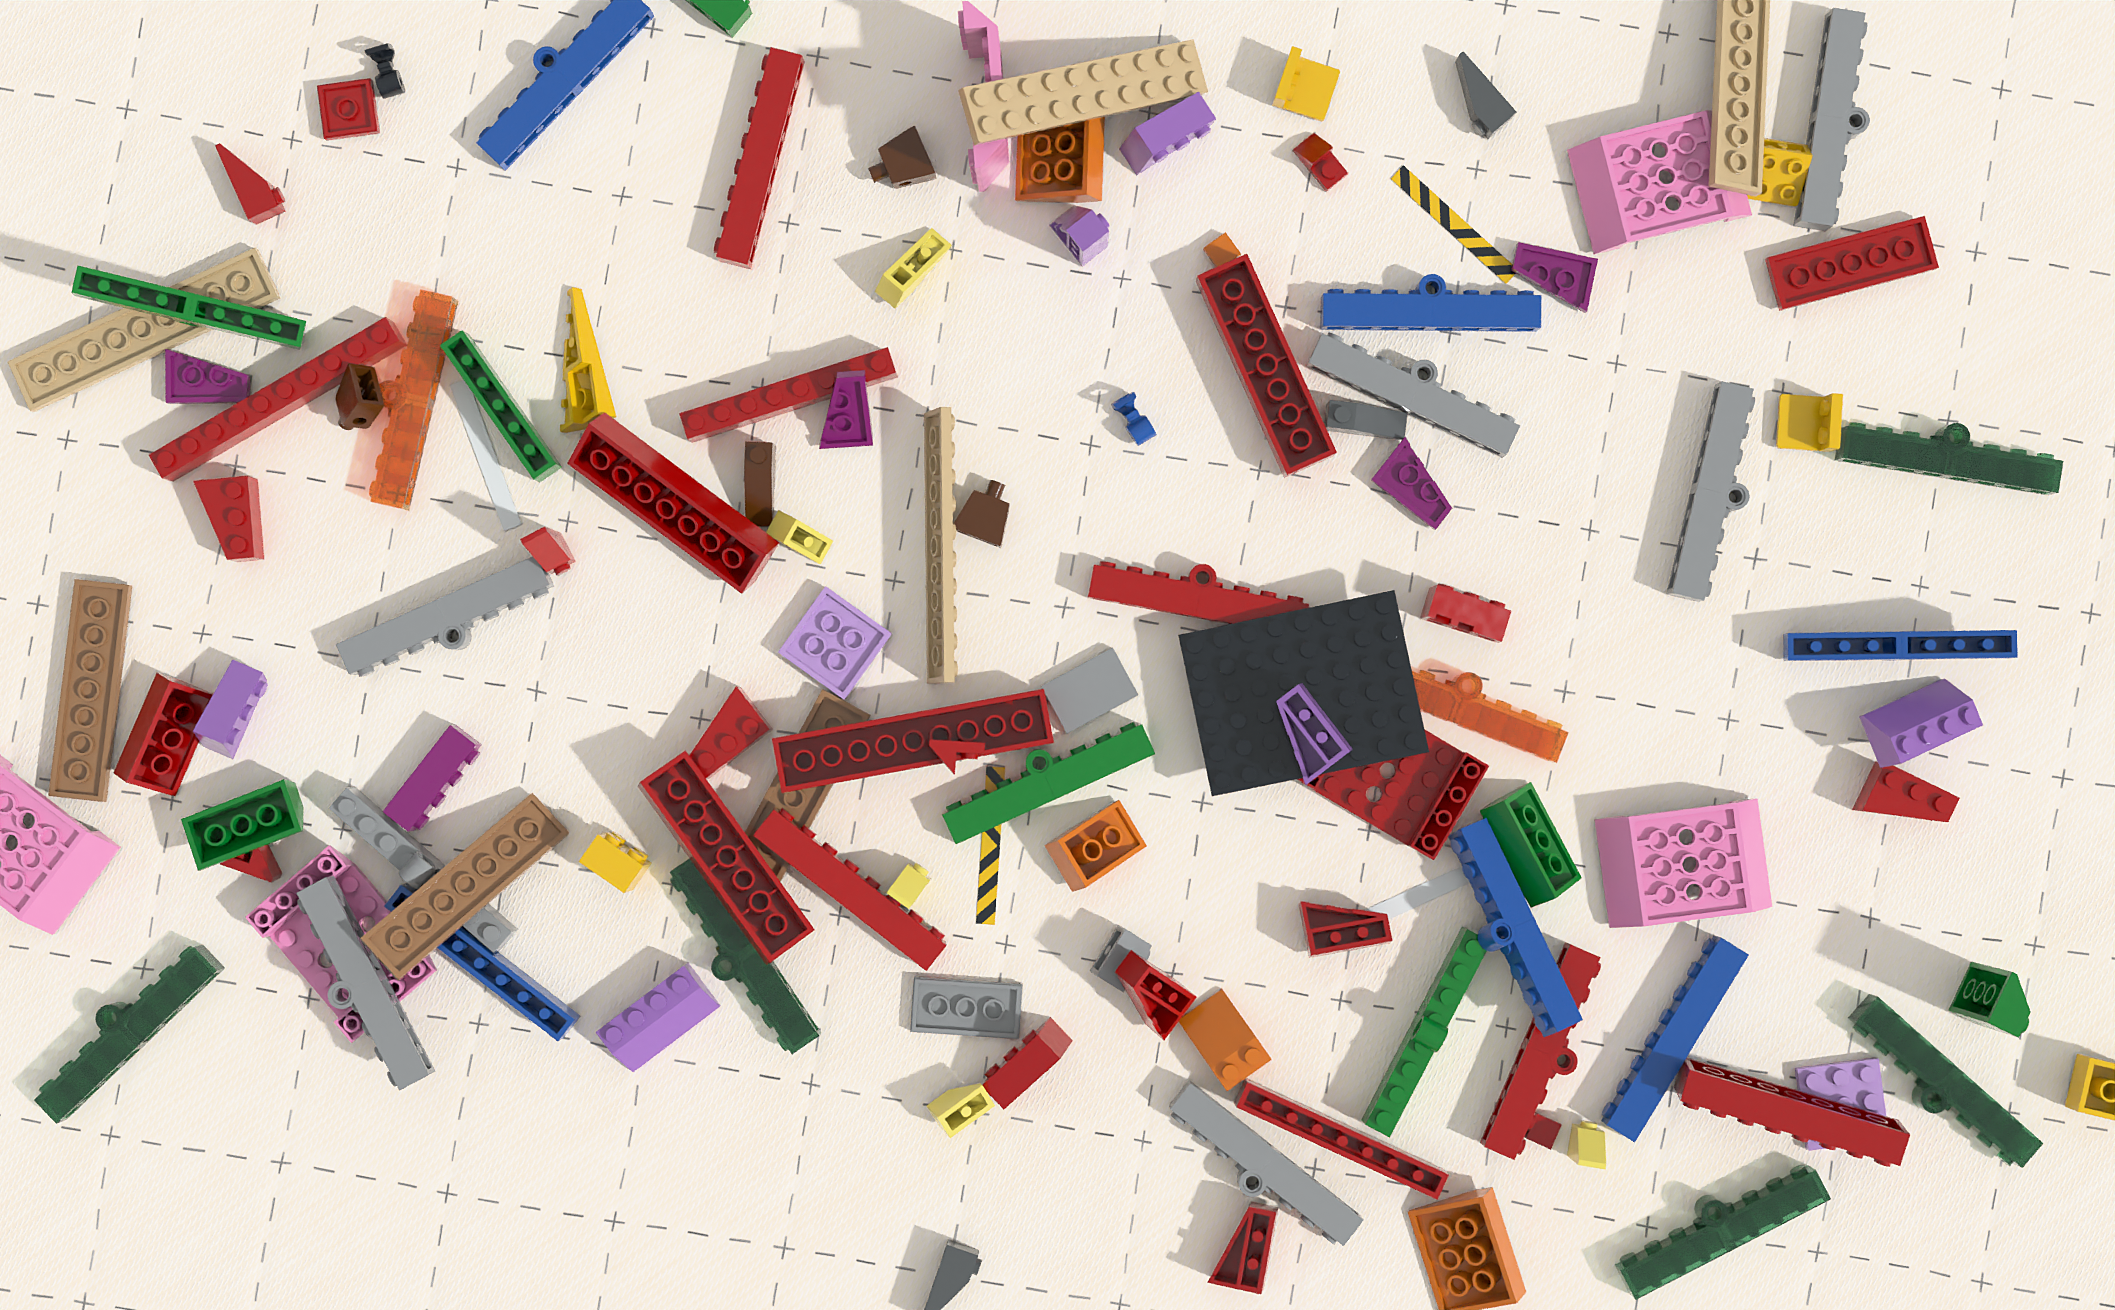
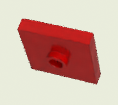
M371 78L317 85L323 137L326 141L380 134L374 84Z

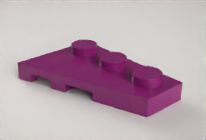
M1518 242L1511 271L1586 313L1588 311L1598 259Z
M165 349V400L167 404L238 403L251 395L249 375Z
M865 370L837 372L819 449L873 446Z
M1406 437L1402 439L1371 479L1373 483L1433 530L1438 528L1453 509L1436 482L1433 481L1420 458L1417 457Z

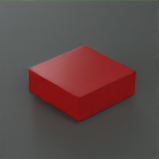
M1535 1112L1534 1114L1537 1115L1536 1122L1531 1130H1527L1525 1138L1551 1150L1562 1124Z

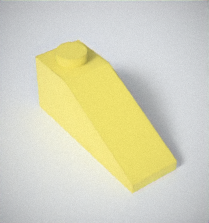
M931 228L882 275L875 292L896 309L915 290L952 245Z

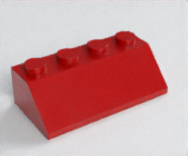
M156 673L113 773L126 783L176 796L199 743L193 730L213 693L182 680Z

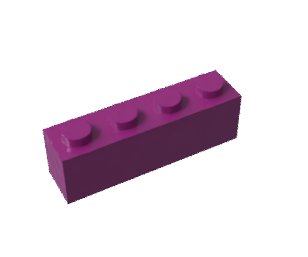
M449 725L382 812L408 832L415 831L416 829L421 830L428 822L430 817L427 815L432 808L437 809L446 799L444 794L450 785L454 787L463 777L461 771L467 764L472 765L480 755L478 749L482 744L459 726Z

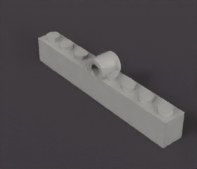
M1833 7L1825 15L1806 145H1808L1813 156L1799 203L1796 206L1794 227L1826 231L1838 221L1839 208H1836L1837 199L1840 198L1843 191V182L1840 181L1841 172L1845 170L1847 165V155H1844L1845 146L1850 140L1863 133L1870 123L1867 111L1861 107H1855L1856 104L1852 101L1853 93L1857 90L1860 80L1859 75H1856L1857 67L1861 64L1864 50L1860 48L1861 41L1865 37L1868 23L1864 22L1865 12ZM1849 120L1854 122L1855 127L1850 125Z
M1328 332L1327 335L1322 333L1306 367L1501 458L1508 454L1521 425L1514 423L1516 419L1505 413L1497 415L1491 412V407L1484 403L1476 401L1474 404L1465 400L1466 396L1458 391L1451 390V392L1441 389L1442 385L1436 381L1438 370L1433 362L1419 360L1410 369L1406 367L1398 369L1391 365V360L1379 355L1377 358L1366 354L1368 350L1357 344H1353L1351 347L1343 343V338L1336 334ZM1418 370H1423L1427 373V380H1421L1418 377Z
M1724 381L1715 384L1666 595L1701 602L1705 601V597H1709L1711 593L1712 582L1709 579L1711 571L1716 569L1718 563V555H1715L1717 545H1720L1724 538L1723 519L1728 517L1729 512L1744 508L1750 498L1748 489L1743 484L1736 483L1737 476H1734L1736 465L1740 464L1743 456V450L1740 449L1742 439L1746 438L1749 431V423H1746L1748 412L1751 413L1755 405V397L1752 396L1753 388ZM1730 492L1736 497L1735 503L1729 499Z
M532 556L336 644V647L348 674L359 675V677L375 672L374 667L382 663L384 666H388L400 660L398 656L408 652L409 655L416 654L424 650L423 645L431 641L434 644L440 643L447 649L463 650L471 643L472 634L470 629L475 627L474 622L483 619L484 622L492 620L499 616L498 611L507 607L509 611L524 605L523 600L532 596L534 599L549 594L548 589L554 587L549 573ZM454 631L459 633V638L456 642H453L451 639Z
M346 787L329 807L335 815L399 870L398 874L413 888L418 890L446 866L399 824L383 813V810L358 788ZM487 904L463 925L493 953L500 951L519 930L490 904Z
M325 877L297 892L299 908L304 914H308L312 922L310 924L312 933L317 939H321L325 947L323 949L325 958L329 963L334 964L338 972L336 973L338 982H335L329 988L328 1000L335 1008L345 1009L352 1007L356 1013L359 1012L363 1020L361 1023L363 1031L368 1037H372L376 1045L374 1048L376 1056L381 1062H385L389 1070L387 1076L394 1087L397 1086L400 1091L436 1072L378 959L360 940L365 934L335 877ZM343 988L349 992L348 999L342 995Z
M1188 1080L1169 1104L1170 1110L1173 1111L1171 1116L1182 1125L1187 1122L1194 1128L1192 1133L1203 1142H1206L1207 1139L1216 1145L1214 1150L1225 1159L1230 1156L1237 1162L1235 1165L1239 1170L1237 1183L1241 1192L1246 1196L1257 1197L1264 1190L1269 1194L1273 1190L1280 1196L1278 1201L1289 1210L1296 1208L1302 1213L1300 1218L1312 1228L1315 1224L1323 1230L1322 1236L1334 1245L1336 1242H1339L1344 1246L1364 1221L1358 1212L1192 1081ZM1250 1176L1257 1177V1182L1254 1185H1247L1246 1179Z

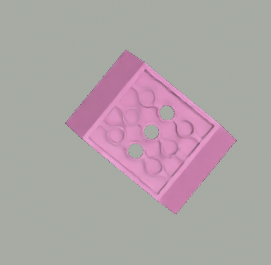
M962 1L963 10L958 11V23L963 50H968L969 58L984 57L986 83L1003 79L998 26L969 1ZM1008 138L975 146L973 144V149H968L973 184H978L979 192H984L1009 164Z
M1712 110L1701 111L1600 136L1567 150L1594 255L1619 249L1627 243L1720 220L1728 222L1752 215L1746 194L1709 187ZM1655 144L1662 145L1665 149V156L1662 158L1655 157L1652 153V146ZM1665 170L1672 175V182L1670 184H1663L1659 180L1658 175L1660 171ZM1667 197H1674L1678 200L1679 207L1677 210L1672 211L1666 207L1665 201Z
M0 755V906L20 921L53 935L121 847L101 831L91 832L10 770L13 764ZM26 813H31L35 818V823L31 828H27L23 824V817ZM10 835H14L18 840V845L14 850H10L6 845V840Z
M1757 798L1642 815L1594 819L1609 928L1644 927L1751 913L1772 907ZM1684 829H1688L1692 833V841L1687 845L1679 841V834ZM1691 856L1696 861V867L1693 871L1686 872L1683 869L1682 863L1686 857ZM1696 884L1700 889V894L1696 899L1691 900L1687 896L1686 890L1689 885Z
M329 845L245 918L262 938L270 937L336 1014L338 1019L334 1023L348 1040L353 1043L364 1033L361 1025L363 1020L359 1012L356 1013L352 1007L338 1009L330 1004L328 990L332 984L338 982L336 978V973L338 972L334 964L330 967L322 965L320 958L325 947L321 939H317L310 928L312 922L308 914H304L299 908L297 892L325 877L334 876L364 934L368 932L362 926V921L366 916L372 917L376 925L391 912L384 907L387 903L386 899L358 866ZM429 954L398 981L379 961L400 1002L437 971ZM345 988L342 990L343 997L346 999L349 997V992Z

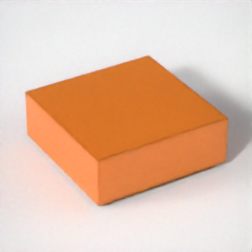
M1226 232L1203 248L1215 267L1241 256L1240 251Z

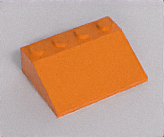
M1105 117L1017 136L1015 200L1057 203L1102 201Z
M1493 1187L1462 1193L1408 1211L1439 1310H1483L1516 1304L1525 1295L1526 1289Z

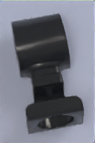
M386 43L364 50L365 54L378 64L376 66L379 74L375 76V82L382 98L386 99L405 93L400 72L393 70V58L395 56L393 46Z

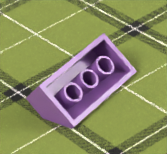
M1945 678L1859 716L1880 768L1902 764L1983 726L1973 699Z
M688 962L596 1031V1034L613 1056L629 1070L635 1072L721 1005Z

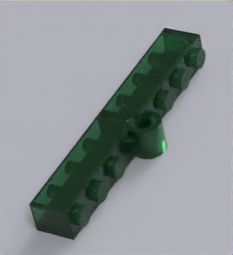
M1850 422L1849 426L1841 428L1840 449L1836 450L1834 461L2042 495L2059 493L2064 462L2054 459V455L2047 453H2037V456L2027 455V450L2010 449V452L2001 451L1998 445L1984 444L1983 447L1973 446L1974 442L1970 441L1968 428L1961 423L1943 426L1936 431L1935 435L1927 439L1919 437L1920 433L1903 431V434L1893 433L1892 428L1876 427V430L1866 429V424ZM1950 433L1954 436V443L1949 438Z
M690 858L671 870L672 878H670V882L677 892L682 891L688 899L685 901L686 906L693 915L698 914L703 921L700 924L702 930L709 938L713 936L718 944L715 948L719 955L713 959L711 964L713 975L722 981H728L735 977L739 983L743 982L749 990L746 992L747 997L754 1006L757 1004L764 1012L761 1015L763 1021L770 1029L774 1027L779 1035L777 1041L785 1052L789 1050L791 1054H794L819 1037L822 1032L775 962L772 961L767 965L764 963ZM723 960L731 963V971L723 970L721 966Z
M204 945L189 946L178 956L181 960L174 966L169 965L158 975L161 979L155 985L149 984L138 994L141 998L134 1005L133 1003L115 1002L104 1005L97 1011L95 1020L97 1026L101 1029L99 1031L101 1036L95 1042L90 1041L79 1050L81 1055L75 1061L70 1060L59 1069L61 1074L55 1080L50 1079L39 1088L41 1093L34 1099L56 1124L67 1120L225 969ZM112 1013L116 1015V1022L112 1018Z
M1868 994L1848 1017L1854 1023L1853 1030L1863 1038L1870 1037L1875 1042L1873 1047L1885 1057L1889 1054L1896 1060L1893 1065L1905 1075L1910 1073L1916 1078L1914 1081L1916 1086L1912 1091V1101L1918 1108L1933 1114L1940 1113L1943 1110L1948 1112L1951 1109L1958 1115L1955 1120L1967 1130L1970 1128L1978 1133L1976 1138L1988 1148L1993 1146L1999 1152L1996 1156L2008 1166L2014 1164L2023 1168L2044 1144L1878 996ZM1932 1093V1100L1928 1102L1927 1098Z
M1809 1165L1796 1166L1790 1170L1789 1175L1782 1179L1776 1177L1769 1180L1765 1184L1766 1187L1758 1191L1750 1190L1741 1196L1742 1199L1733 1204L1732 1202L1724 1204L1711 1195L1700 1197L1695 1203L1694 1210L1697 1218L1693 1220L1692 1225L1685 1229L1680 1227L1672 1230L1668 1234L1669 1237L1661 1241H1651L1644 1246V1250L1636 1254L1634 1252L1628 1253L1619 1259V1263L1615 1264L1629 1294L1637 1300L1831 1200L1816 1169ZM1715 1207L1714 1214L1708 1216L1709 1209Z

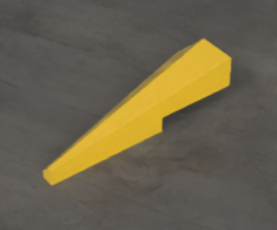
M574 287L567 291V296H570L571 314H566V322L570 323L569 339L564 340L562 381L566 382V399H561V407L565 408V424H560V432L563 433L585 430L591 421L604 412L613 419L617 417L582 289Z

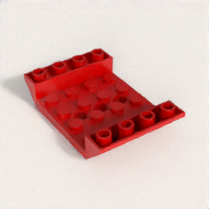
M1425 730L1429 748L1428 753L1321 774L1306 786L1408 847L1435 860L1488 770L1489 765L1467 752H1462ZM1384 763L1392 764L1395 769L1394 775L1391 778L1385 779L1380 774V767ZM1303 778L1296 779L1305 785ZM1372 786L1378 787L1381 792V797L1376 802H1370L1366 797V791Z

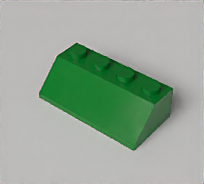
M283 779L182 818L181 821L197 870H204L302 832L304 807L296 783Z
M1531 782L1494 800L1480 810L1483 819L1487 818L1530 908L1556 899L1582 879Z
M1972 961L1948 1010L1977 1025L2017 1038L2028 1028V1017L2031 1013L2016 973Z

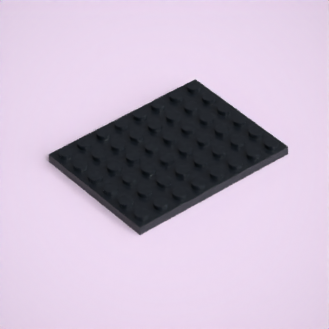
M1395 590L1178 635L1212 797L1303 778L1276 702L1300 683L1305 686L1353 749L1321 774L1429 752Z

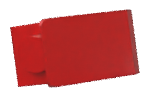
M1313 133L1292 151L1327 192L1345 178L1348 172L1333 155L1332 145Z
M929 739L928 746L953 775H955L956 753H962L961 759H978V754L983 755L985 751V743Z
M269 845L253 850L251 856V853L248 852L220 863V865L271 883L282 876V871Z

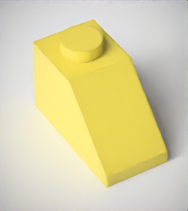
M778 510L766 531L775 540L818 564L822 563L833 543V540L780 510Z
M910 863L907 864L887 891V894L910 909L931 880L927 876L929 871L918 863H915L914 866Z
M979 1083L947 1090L929 1103L927 1108L939 1127L951 1138L995 1105L983 1085Z
M1581 1120L1580 1125L1572 1123L1567 1156L1577 1165L1606 1170L1605 1132L1597 1128V1123Z

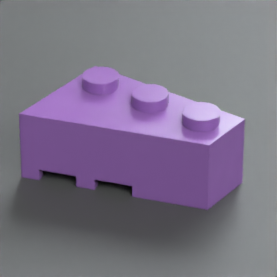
M1197 92L1135 127L1119 150L1137 176L1154 164L1164 160L1174 151H1180L1185 148L1192 139L1196 137L1201 139L1211 132L1210 126L1214 123L1216 117L1201 94Z
M1074 205L1049 224L1082 267L1108 247V227L1110 225L1101 213L1096 215L1092 209Z
M231 661L193 730L203 747L234 759L257 703L267 690L268 683L263 672L238 661Z
M1302 683L1295 686L1276 701L1287 734L1290 737L1295 757L1298 760L1305 785L1353 750Z

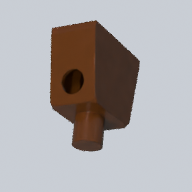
M915 126L910 127L881 146L878 152L882 162L868 168L874 183L889 177L894 189L937 179Z
M348 363L335 399L340 416L338 424L342 429L369 428L385 406L375 367Z
M990 479L985 494L974 490L954 522L956 531L1001 548L1010 509V503L1000 500L1006 485Z

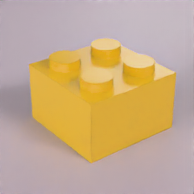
M614 831L612 833L597 834L579 862L621 892L632 891L652 864L647 860L648 855L637 847L632 849L625 845L626 839Z
M2077 1054L2065 1107L2077 1112L2115 1121V1063Z

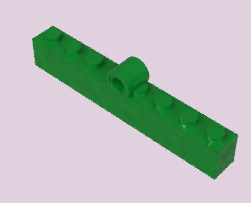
M77 265L71 291L73 296L172 319L190 326L206 327L298 350L301 349L306 326L305 320Z
M1131 722L1120 727L1121 733L1114 737L1107 733L1096 738V745L1086 748L1085 744L1070 750L1072 756L1063 760L1060 755L1052 758L1043 749H1036L1030 752L1026 758L1027 770L1020 773L1021 779L1012 782L1008 778L995 784L997 787L995 791L987 794L984 789L971 795L972 801L962 805L961 801H957L946 806L947 812L942 814L955 844L961 843L1154 755V749L1143 725L1136 726L1135 722ZM1041 756L1046 760V766L1043 769L1039 770L1033 766V759L1035 757Z
M1461 927L1361 1119L1365 1125L1389 1138L1431 1057L1443 1045L1449 1030L1447 1027L1487 952L1480 946L1478 934Z

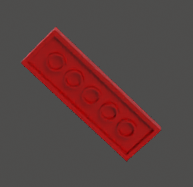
M1925 216L1774 255L1765 259L1779 311L1939 268Z

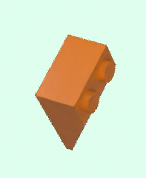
M1117 800L1044 846L1069 888L1074 892L1088 887L1144 849L1147 845L1120 800Z
M1223 989L1217 991L1179 1020V1023L1226 1091L1272 1060Z

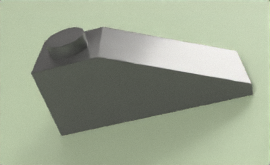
M1463 51L1457 57L1455 64L1469 117L1473 122V129L1480 136L1484 135L1489 139L1507 124L1517 111Z
M1329 400L1326 404L1324 425L1327 431L1402 440L1405 437L1408 413L1353 402Z
M948 1239L924 1310H941L969 1283L972 1274L977 1276L982 1259L978 1258V1249Z

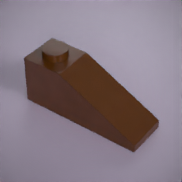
M745 441V517L759 527H769L774 515L776 445L773 442Z

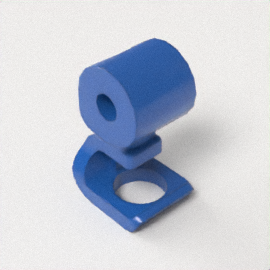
M1132 391L1113 402L1111 406L1127 419L1128 424L1125 428L1135 444L1140 446L1157 434L1146 415H1140L1134 407L1137 396Z

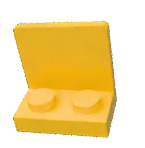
M1292 46L1272 106L1322 122L1325 119L1340 70L1300 57L1302 49Z
M1764 138L1762 194L1758 196L1747 195L1748 199L1797 206L1813 156L1808 145Z
M1831 393L1824 397L1780 395L1776 447L1778 449L1822 452L1840 449L1843 394Z

